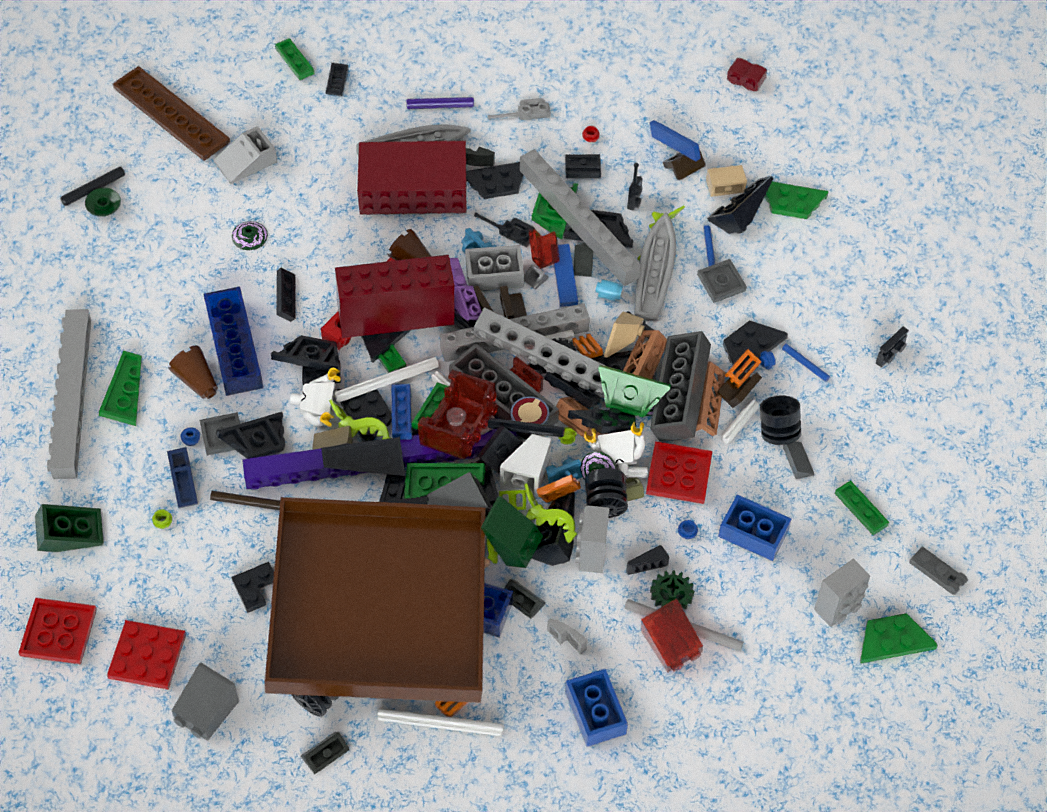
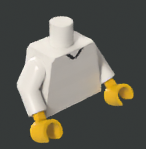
M331 368L328 374L311 381L309 384H304L302 394H291V405H300V412L304 419L313 426L327 425L331 427L334 410L329 400L332 399L335 402L334 392L337 391V387L333 381L339 382L341 380L339 376H336L341 371L336 368Z
M633 422L629 431L598 435V439L596 438V430L592 428L593 436L587 435L585 431L584 439L589 442L593 451H601L608 454L614 460L617 469L622 471L625 476H629L628 465L636 464L637 459L641 457L645 448V438L642 432L644 423L641 422L640 428H636L635 422Z

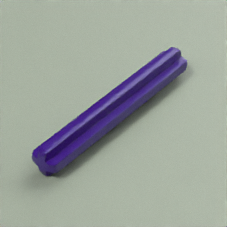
M474 98L407 99L406 107L407 109L474 107Z

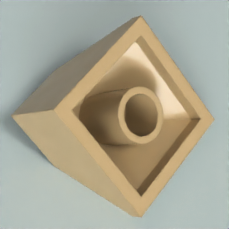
M623 311L613 324L604 357L608 358L633 343L638 336L641 337L645 328L642 325L644 319Z

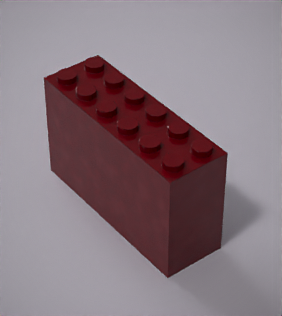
M466 141L359 142L357 194L360 215L467 213Z
M449 254L335 267L337 307L342 338L454 325L455 285Z

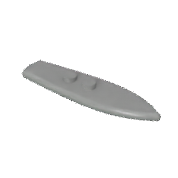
M449 124L427 125L394 132L363 142L459 141L470 133L471 129ZM357 143V145H356V151H357V155H358V156H359V143Z
M664 213L651 228L641 252L639 261L641 264L640 276L637 279L634 314L644 320H657L659 318L673 272L676 256V237L668 213Z

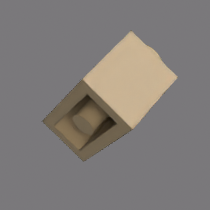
M737 165L708 169L706 182L712 197L744 193L747 179L743 166Z

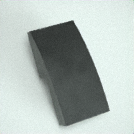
M478 147L477 151L466 148L467 165L478 167L494 166L495 152L482 147Z

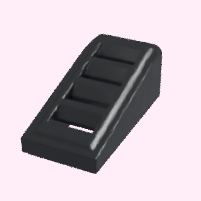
M331 62L326 94L343 96L349 72L347 64ZM331 88H338L340 91L331 90Z
M659 545L628 561L626 573L631 575L668 566L669 555L663 546Z

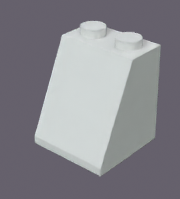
M532 434L501 464L500 489L508 491L526 490L524 484H528L534 497L538 498L536 489L541 488L546 474V467H548L550 462L551 438Z

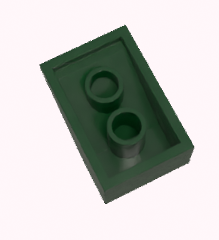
M498 496L481 526L482 531L506 566L526 568L543 538L537 526L501 496Z
M41 504L35 515L37 551L62 552L102 546L104 544L101 508Z

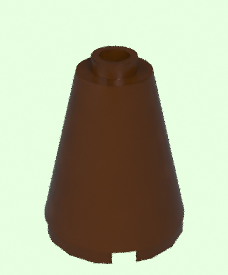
M412 229L406 230L408 234L405 236L401 234L390 246L389 250L391 253H387V256L394 260L431 257V254Z
M200 346L189 347L190 351L185 352L183 350L170 361L169 365L171 367H168V369L202 399H210L217 393V384Z

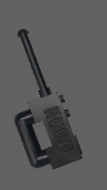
M634 163L633 181L629 187L627 209L634 211L635 207L639 208L642 200L640 195L643 190V178L637 176L638 163Z
M477 212L474 213L475 218L477 217L497 227L500 235L526 248L534 239L535 227L517 218H513L511 221L507 220L501 225L479 215Z

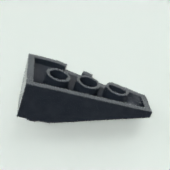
M773 176L760 178L744 189L743 194L730 199L731 204L726 207L721 206L707 218L708 221L728 234H740L746 231V227L753 221L774 179Z
M575 492L553 500L548 509L564 510L574 519ZM546 521L542 525L537 526L543 538L532 559L551 566L570 561L574 539L570 543L566 541L564 533L568 530L563 529L565 524L558 526L556 521L554 525L550 526L548 521Z

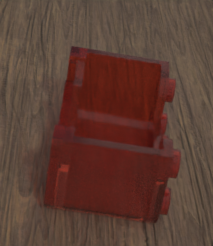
M452 370L448 375V379H451V384L449 387H445V396L432 417H422L418 422L419 440L422 446L466 459V457L471 455L474 444L479 442L482 430L487 429L489 418L497 412L498 406L495 400L497 392L493 382Z

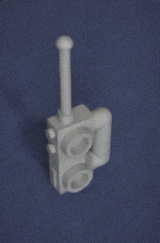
M543 98L521 100L520 105H518V112L488 115V119L514 116L519 117L520 120L551 117L549 102L545 103Z

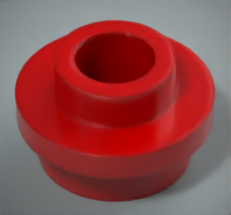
M588 126L583 131L582 137L587 142H595L599 139L600 133L595 126Z

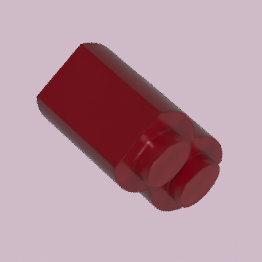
M736 58L727 72V80L729 82L742 85L751 91H758L767 76L766 68L758 64H751L742 58Z

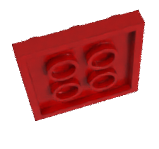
M655 441L646 494L704 504L713 451Z
M35 598L19 648V656L81 664L97 611L96 605Z
M125 620L107 673L108 679L169 690L186 637V631Z

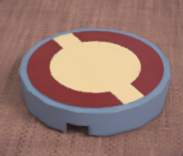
M532 396L523 397L512 405L510 411L511 420L547 425L549 408L539 398Z

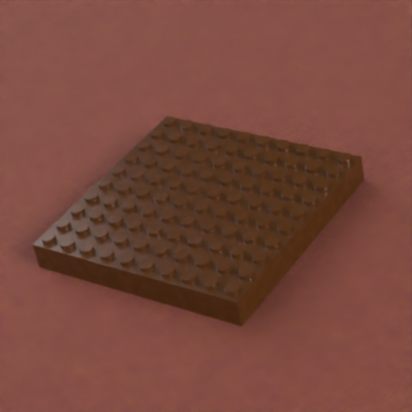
M281 497L264 681L265 693L481 703L483 691L485 534L481 526L485 521V507Z

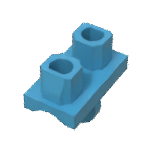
M471 228L465 229V236L461 241L464 254L465 249L494 246L490 242L484 243L482 241L483 234L480 231L474 232Z
M572 458L564 460L563 465L560 467L555 465L546 467L549 484L569 475H572L576 480L582 478L581 462L579 459L574 461Z

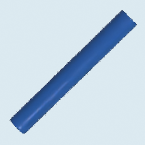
M706 225L703 229L709 267L715 264L711 227Z
M787 343L782 347V350L825 382L829 380L830 376Z

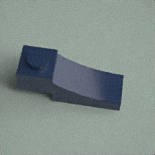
M187 448L167 451L178 508L198 505Z

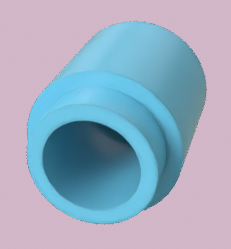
M602 279L601 282H597L595 293H598L600 298L613 301L615 299L620 300L623 286L619 285V283Z

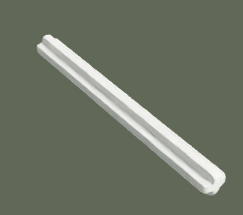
M436 357L336 391L334 392V398L338 403L436 369L439 367V362Z
M380 708L378 711V720L495 736H502L503 724L385 708Z

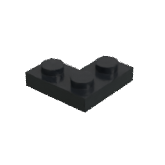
M269 561L231 577L247 613L266 606V601L260 588L273 583L274 571Z

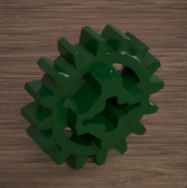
M675 570L672 571V574L664 571V576L658 574L657 579L652 580V586L650 587V593H652L651 600H656L655 607L661 605V611L667 608L669 613H672L673 609L680 613L681 607L686 610L688 604H692V597H694L695 592L693 590L694 584L689 583L690 578H683L682 572L676 575Z

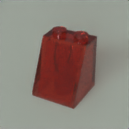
M677 599L641 619V632L667 673L671 670L675 672L684 666L683 663L688 660L694 661L702 655L703 645Z

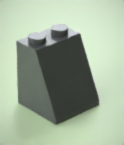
M470 472L427 495L429 501H427L428 505L485 507V514L489 513L492 508L478 478Z
M200 662L171 710L174 722L182 728L185 726L190 729L195 737L199 739L203 737L208 741L239 702L235 683Z

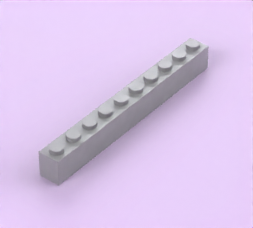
M535 149L520 156L521 173L586 245L593 250L596 256L624 287L639 279L641 264Z
M88 309L66 310L65 317H62V328L64 331L60 333L62 348H59V359L61 360L57 364L59 379L55 381L57 395H54L56 410L52 411L54 427L50 429L52 443H49V454L51 459L47 460V470L51 472L53 479L77 478L91 330V317Z

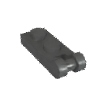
M923 546L910 559L909 563L953 595L960 590L959 587L961 585L963 586L968 581L965 574L958 573Z

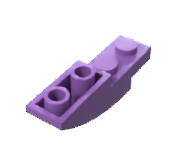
M450 258L455 285L454 308L465 320H478L482 311L474 288L467 285L458 258Z

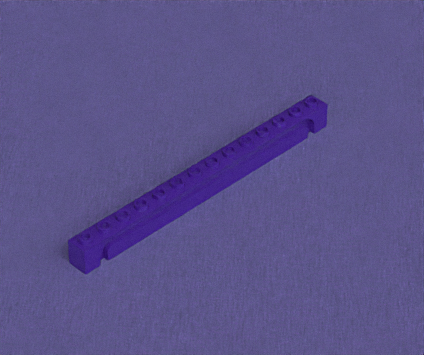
M497 429L472 437H459L454 435L452 431L415 435L412 436V439L400 440L404 467H407V463H439L473 459L477 457ZM510 431L513 435L517 437L516 432ZM321 449L242 459L246 490L368 473L324 468Z

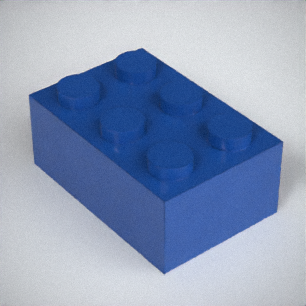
M737 494L720 525L718 537L773 561L789 531L792 518Z
M606 668L566 681L565 693L586 747L627 734L628 722Z

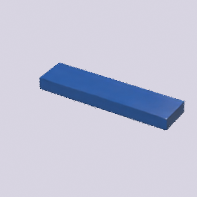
M656 120L649 122L651 135L654 139L694 161L701 159L698 143Z
M551 245L560 307L578 305L570 245Z
M392 384V438L400 437V440L412 439L410 384Z

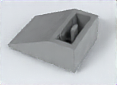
M257 126L242 133L213 161L229 183L232 184L277 163L275 147Z

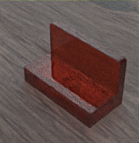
M536 229L529 231L532 261L540 269L559 262L557 234L551 232L541 236Z
M517 356L513 358V367L510 371L538 393L542 392L543 376Z

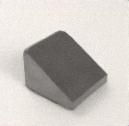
M531 265L524 274V282L535 290L549 278V276L534 265Z

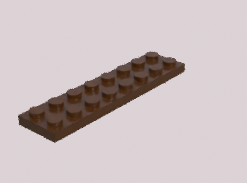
M137 66L112 83L113 89L203 161L230 143V138L140 66Z

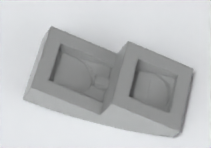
M548 620L547 631L560 645L567 640L579 654L587 649V639L575 629L560 621Z

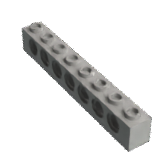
M579 304L509 320L546 336L567 330H573L574 334L589 331L590 317L585 304ZM474 327L440 334V349L445 362L456 360L475 343L488 353L505 348H498L487 339H479L473 333ZM493 327V328L490 329V330H491L492 332H494V333H497V332L500 331V330H499L498 328H496V327ZM512 335L507 337L510 341H515L517 339L515 336Z
M483 309L473 331L479 339H487L493 342L494 346L510 350L511 354L518 357L522 356L529 363L539 364L550 373L555 372L561 375L564 380H572L578 383L581 388L591 389L598 396L605 398L601 385L602 382H595L593 380L595 376L600 377L598 367L603 364L489 309ZM493 327H496V328H498L500 331L497 332V333H494V332H492L490 329L493 328ZM512 335L515 336L517 339L515 341H510L507 337ZM531 344L534 348L527 349L524 345ZM548 352L551 356L544 357L541 353ZM565 360L568 365L562 366L558 361ZM581 368L585 373L579 374L576 372V369Z

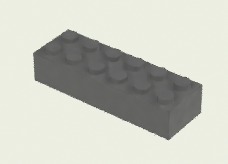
M703 331L671 335L667 338L659 381L670 384L671 387L654 406L650 426L651 431L659 441L695 437L711 343Z
M476 343L449 365V379L475 400L485 403L499 419L511 420L510 411L512 405L518 399L532 396L541 399L548 406L549 420L547 425L554 426L558 423L559 409ZM516 432L525 440L532 435L530 433Z

